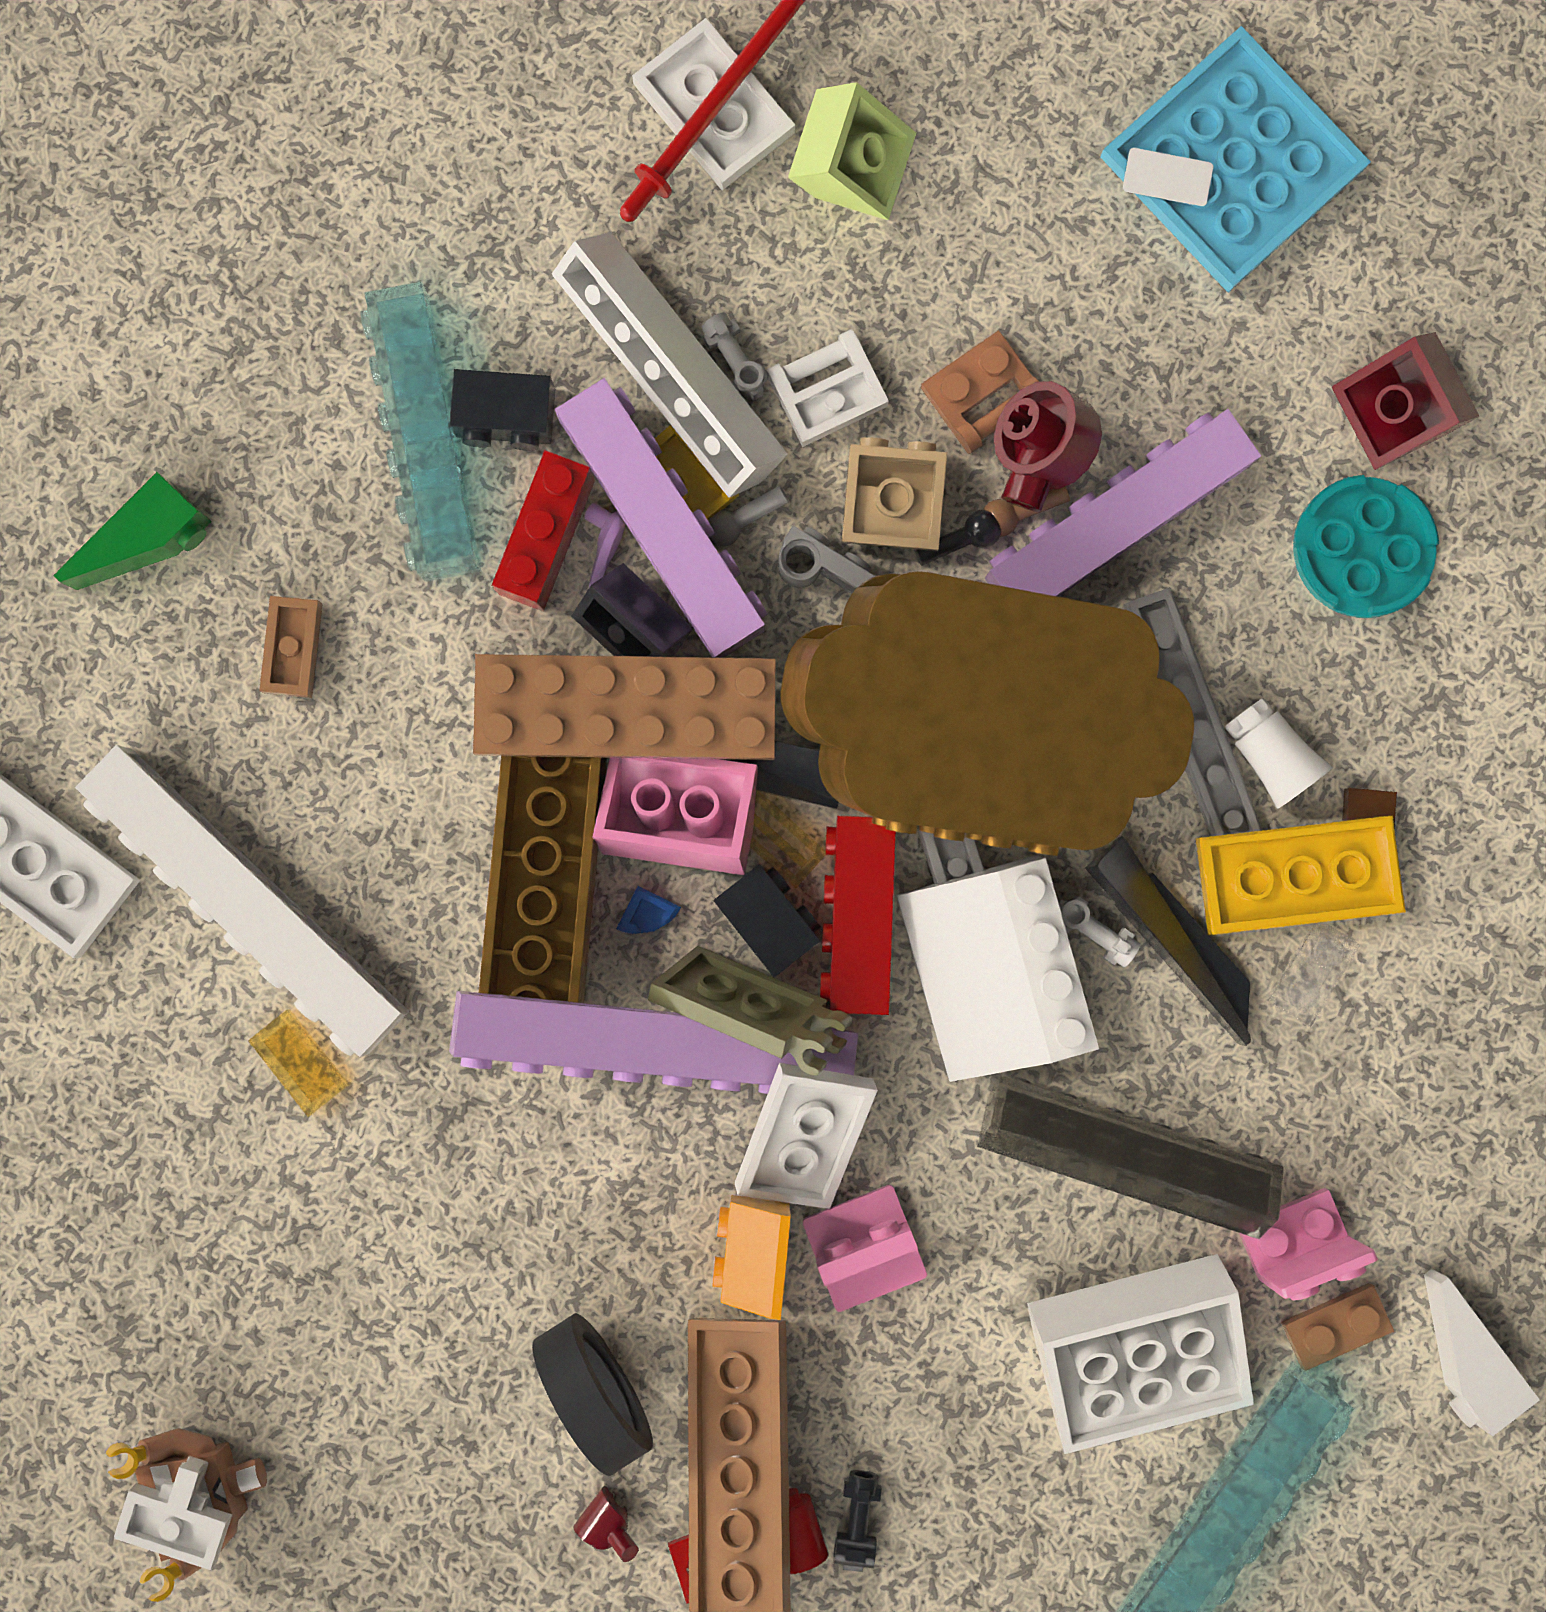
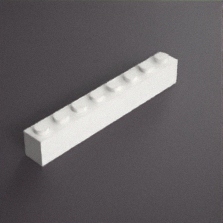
M115 745L75 787L87 799L83 805L94 817L104 823L110 820L122 832L118 838L130 851L139 856L144 853L157 865L153 871L160 880L173 889L179 886L192 898L188 903L191 909L208 922H212L214 919L227 931L223 937L233 949L244 956L250 953L261 963L260 974L278 989L285 986L297 998L294 1005L305 1017L313 1022H317L320 1019L333 1032L329 1037L342 1052L349 1056L356 1053L359 1057L370 1054L409 1012L402 1003L133 749Z

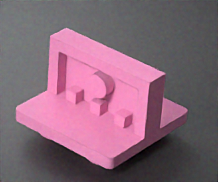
M892 1185L878 1188L803 1219V1226L816 1257L824 1286H827L834 1307L838 1312L865 1303L927 1277L917 1244Z

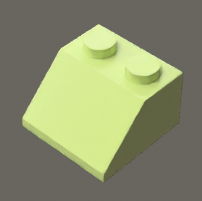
M857 82L816 89L788 178L814 198L889 220L916 132Z

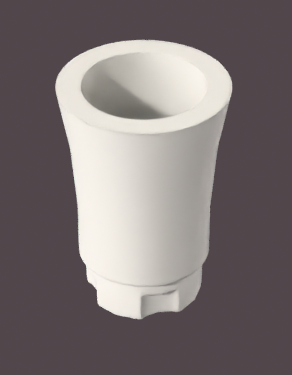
M1261 698L1225 726L1230 735L1235 740H1238L1234 744L1248 760L1266 787L1277 809L1303 792L1333 768L1309 747L1278 711L1273 714V709L1264 698Z

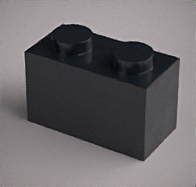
M454 369L449 426L457 438H462L463 444L471 447H490L491 440L509 441L510 447L514 449L535 451L539 449V444H551L556 390L552 378L548 375Z
M624 563L593 583L571 615L577 623L613 656L673 657L694 629Z
M758 864L713 901L775 978L820 942L814 933L821 926L804 905L796 910L784 896L791 888L774 867L765 872L762 866Z

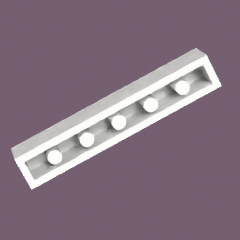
M608 232L575 240L552 273L557 282L729 498L761 483L788 453L613 233Z

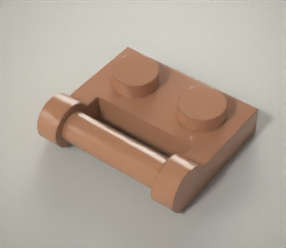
M998 330L924 381L920 388L965 451L971 454L982 446L981 440L995 431L997 420L1012 397L973 424L966 422L962 415L1011 381H1014L1019 390L1035 382H1039V380L1032 377Z

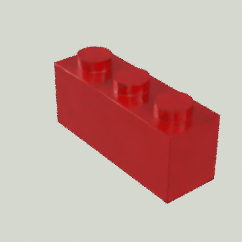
M544 450L491 585L500 596L544 612L595 482L589 466Z

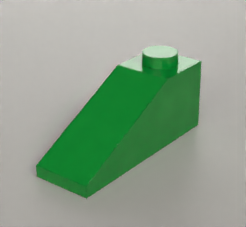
M156 472L53 576L60 583L75 590L100 583L177 556L183 550H193L206 537L207 531L205 528L212 521L172 482Z

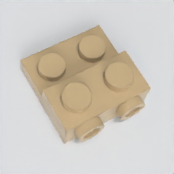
M873 437L860 438V445L850 444L841 543L938 551L947 452L936 451V444L918 441L908 442L907 449L888 447L889 440Z

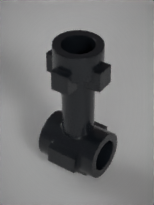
M852 1470L849 1473V1481L844 1480L843 1497L851 1498L847 1533L836 1532L833 1563L842 1564L843 1570L863 1572V1567L874 1568L877 1538L875 1536H867L871 1501L880 1502L882 1487L878 1485L879 1476L870 1471Z

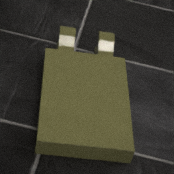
M696 946L651 983L648 1001L782 1059L787 1053H790L795 1058L799 1068L813 1076H818L823 1071L827 1061L816 1057L811 1049L821 1053L827 1051L832 1054H838L846 1046L847 1040L836 1036L831 1027L844 1032L852 1024L853 1020L845 1012L832 1011L825 1008L826 999L700 946Z

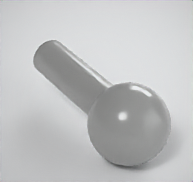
M778 486L734 511L722 509L708 520L715 533L708 537L712 544L720 547L733 544L738 539L741 528L789 503L781 486Z

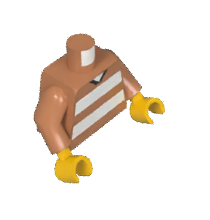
M181 1428L142 1439L138 1442V1446L134 1448L120 1442L111 1445L106 1451L108 1457L128 1453V1460L123 1467L108 1471L113 1478L126 1479L135 1472L138 1484L159 1491L166 1480L175 1482L180 1465H184L189 1456L209 1462L199 1491L209 1494L206 1506L232 1514L221 1551L237 1533L238 1520L248 1510L244 1494L264 1488L267 1484L266 1469L259 1457L235 1465L229 1442L215 1444L210 1436ZM159 1553L161 1562L170 1559V1565L166 1568L151 1567L146 1569L141 1575L140 1583L143 1584L149 1581L154 1575L162 1574L164 1586L159 1592L152 1594L148 1598L153 1602H159L171 1594L175 1579L185 1580L202 1567Z

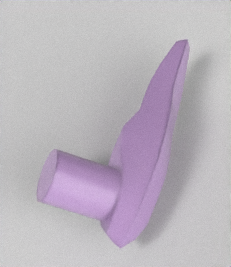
M592 503L585 513V520L601 529L589 587L604 576L609 562L620 544L626 525L618 511L611 513L596 503Z

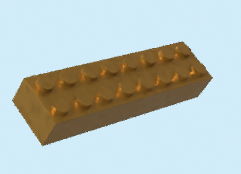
M501 756L478 993L584 1003L598 845L593 838L604 787L606 758Z

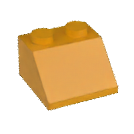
M731 1195L730 1208L720 1207L717 1237L727 1238L725 1257L715 1256L712 1287L722 1288L721 1303L769 1319L781 1320L791 1219L790 1203Z

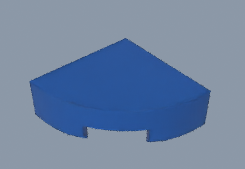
M637 886L616 929L630 934L654 932L670 923L682 907Z

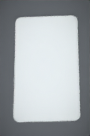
M1131 148L1128 155L1123 190L1129 193L1205 206L1208 199L1213 164L1201 160Z

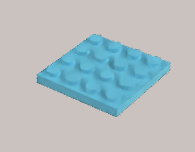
M1242 26L1107 145L1100 156L1123 182L1131 148L1201 160L1213 164L1208 199L1205 206L1140 194L1135 195L1228 293L1362 173L1371 162Z

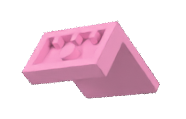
M1326 1188L1236 1224L1258 1280L1285 1299L1302 1300L1311 1297L1319 1292V1285L1335 1278L1338 1281L1357 1278L1366 1272L1365 1266L1378 1260L1374 1249L1348 1236L1331 1193Z

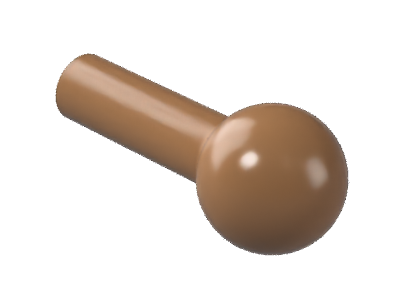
M1065 486L1061 489L1049 490L1040 512L1021 508L1003 499L989 502L983 510H988L994 515L1001 528L1000 537H1004L1015 530L1018 521L1071 500Z

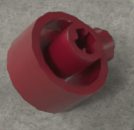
M1053 381L1035 382L1021 389L1007 402L997 420L994 433L996 456L1003 467L1011 471L1001 496L1003 500H1007V502L1030 511L1040 512L1050 489H1061L1076 482L1090 468L1099 452L1102 438L1100 417L1091 404L1066 387Z

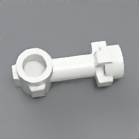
M1075 896L1071 900H1058L1067 933L1072 929H1077L1106 949L1103 959L1112 965L1118 963L1122 967H1126L1133 960L1141 945L1133 939L1135 936L1126 928H1122L1117 934L1090 916V910L1087 906L1088 902L1079 896Z

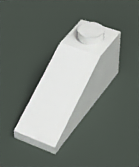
M1431 1269L1424 1274L1444 1382L1455 1397L1449 1404L1469 1428L1476 1424L1488 1434L1494 1436L1540 1401V1399L1447 1276Z

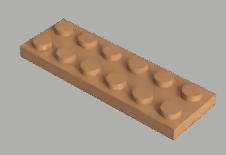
M475 654L473 754L476 756L774 760L776 659Z
M693 1318L688 1320L689 1612H791L786 1320Z

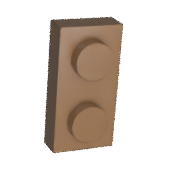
M270 596L260 692L264 694L312 698L323 603L311 599Z
M1370 1283L1281 1322L1299 1365L1304 1371L1394 1332L1375 1286Z

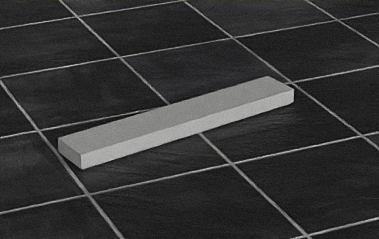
M1169 587L1125 603L1123 605L1124 609L1141 617L1149 625L1156 637L1159 647L1157 678L1164 679L1179 688L1192 708L1194 736L1185 771L1210 836L1262 831L1171 588Z

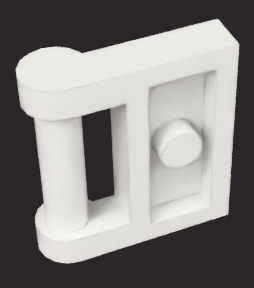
M852 329L838 335V341L786 366L781 367L780 364H776L766 369L768 380L802 447L888 407L889 400ZM845 358L850 362L852 367L797 393H794L790 385Z

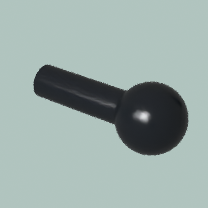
M977 510L969 515L964 527L940 537L938 551L915 549L914 551L920 565L923 566L971 544L979 548L990 547L999 540L1001 528L991 512L988 510Z

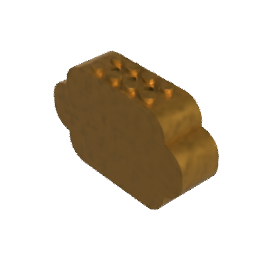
M923 571L878 575L858 586L845 605L841 625H824L814 628L796 641L786 659L781 685V704L786 719L801 736L821 744L818 759L819 773L827 791L841 804L873 816V824L886 826V829L891 831L916 834L917 826L919 825V831L932 833L935 837L964 842V839L968 838L982 841L981 843L1007 849H1011L1012 845L1028 848V851L1053 856H1058L1060 847L1075 850H1093L1107 845L1118 837L1131 817L1135 798H1148L1159 795L1170 789L1180 779L1189 761L1194 736V716L1190 703L1179 688L1164 679L1157 678L1159 647L1156 637L1149 625L1135 613L1116 607Z

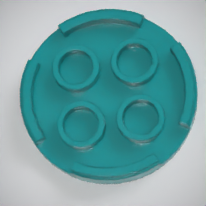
M1357 475L1341 479L1329 485L1307 504L1296 525L1293 553L1301 580L1319 602L1329 609L1346 616L1376 618L1404 608L1426 589L1431 581L1430 577L1435 566L1439 536L1429 509L1409 488L1403 484L1397 485L1384 479Z

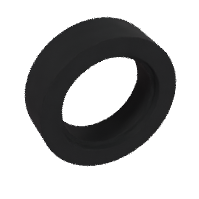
M574 1313L533 1340V1357L545 1391L567 1432L596 1469L607 1476H611L652 1450L653 1437L633 1386L604 1339L583 1316Z

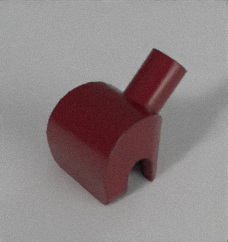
M603 1486L576 1521L573 1529L590 1546L599 1550L612 1547L623 1562H629L635 1558L639 1548L627 1533L626 1507L622 1508L614 1500L613 1494Z

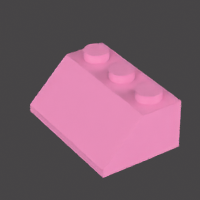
M610 758L593 838L604 855L745 875L754 825L758 767L756 764L720 759Z

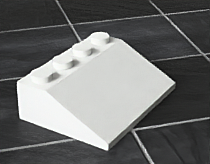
M1034 855L985 869L978 873H971L947 880L944 883L933 884L896 895L949 1082L1049 1064L1099 1049L1046 858Z
M1218 1254L1027 1303L1034 1339L1064 1454L1254 1405L1239 1292Z

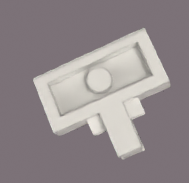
M189 1456L187 1462L184 1465H180L175 1482L166 1480L160 1491L136 1483L128 1491L114 1539L212 1570L218 1561L232 1514L206 1506L209 1494L199 1491L209 1462Z

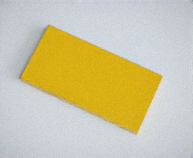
M1393 816L1195 838L1208 935L1406 912Z

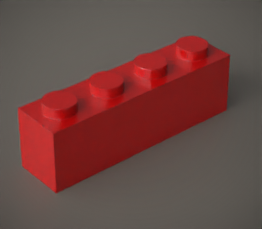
M837 816L836 827L826 826L825 855L835 856L834 875L824 876L823 904H833L832 924L823 923L822 953H831L830 972H821L820 997L829 1002V1010L842 1011L847 1014L889 1015L896 831L887 830L886 826L873 824V817Z

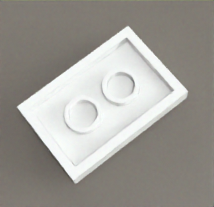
M705 18L633 74V83L675 135H677L737 58V54ZM750 72L689 152L723 191L794 135L795 124L752 72Z
M779 1063L735 1180L737 1195L830 1209L878 1091L874 1079L823 1070L818 1076H813L803 1072L797 1065Z

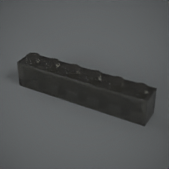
M1001 1074L989 1094L977 1145L978 1148L1256 1239H1260L1279 1220L1284 1167L1268 1162L1257 1154L1240 1153L1219 1146L1217 1142L1211 1139L1194 1138L1173 1131L1165 1124L1148 1123L1127 1116L1116 1108H1103L1081 1101L1070 1093H1057L1035 1086L1030 1081L1020 1077H1008Z

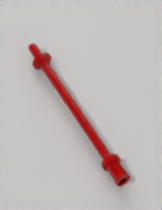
M781 0L654 165L650 167L640 163L636 166L635 174L638 176L640 183L620 208V216L624 221H635L655 194L664 199L669 198L672 194V189L666 180L806 0Z

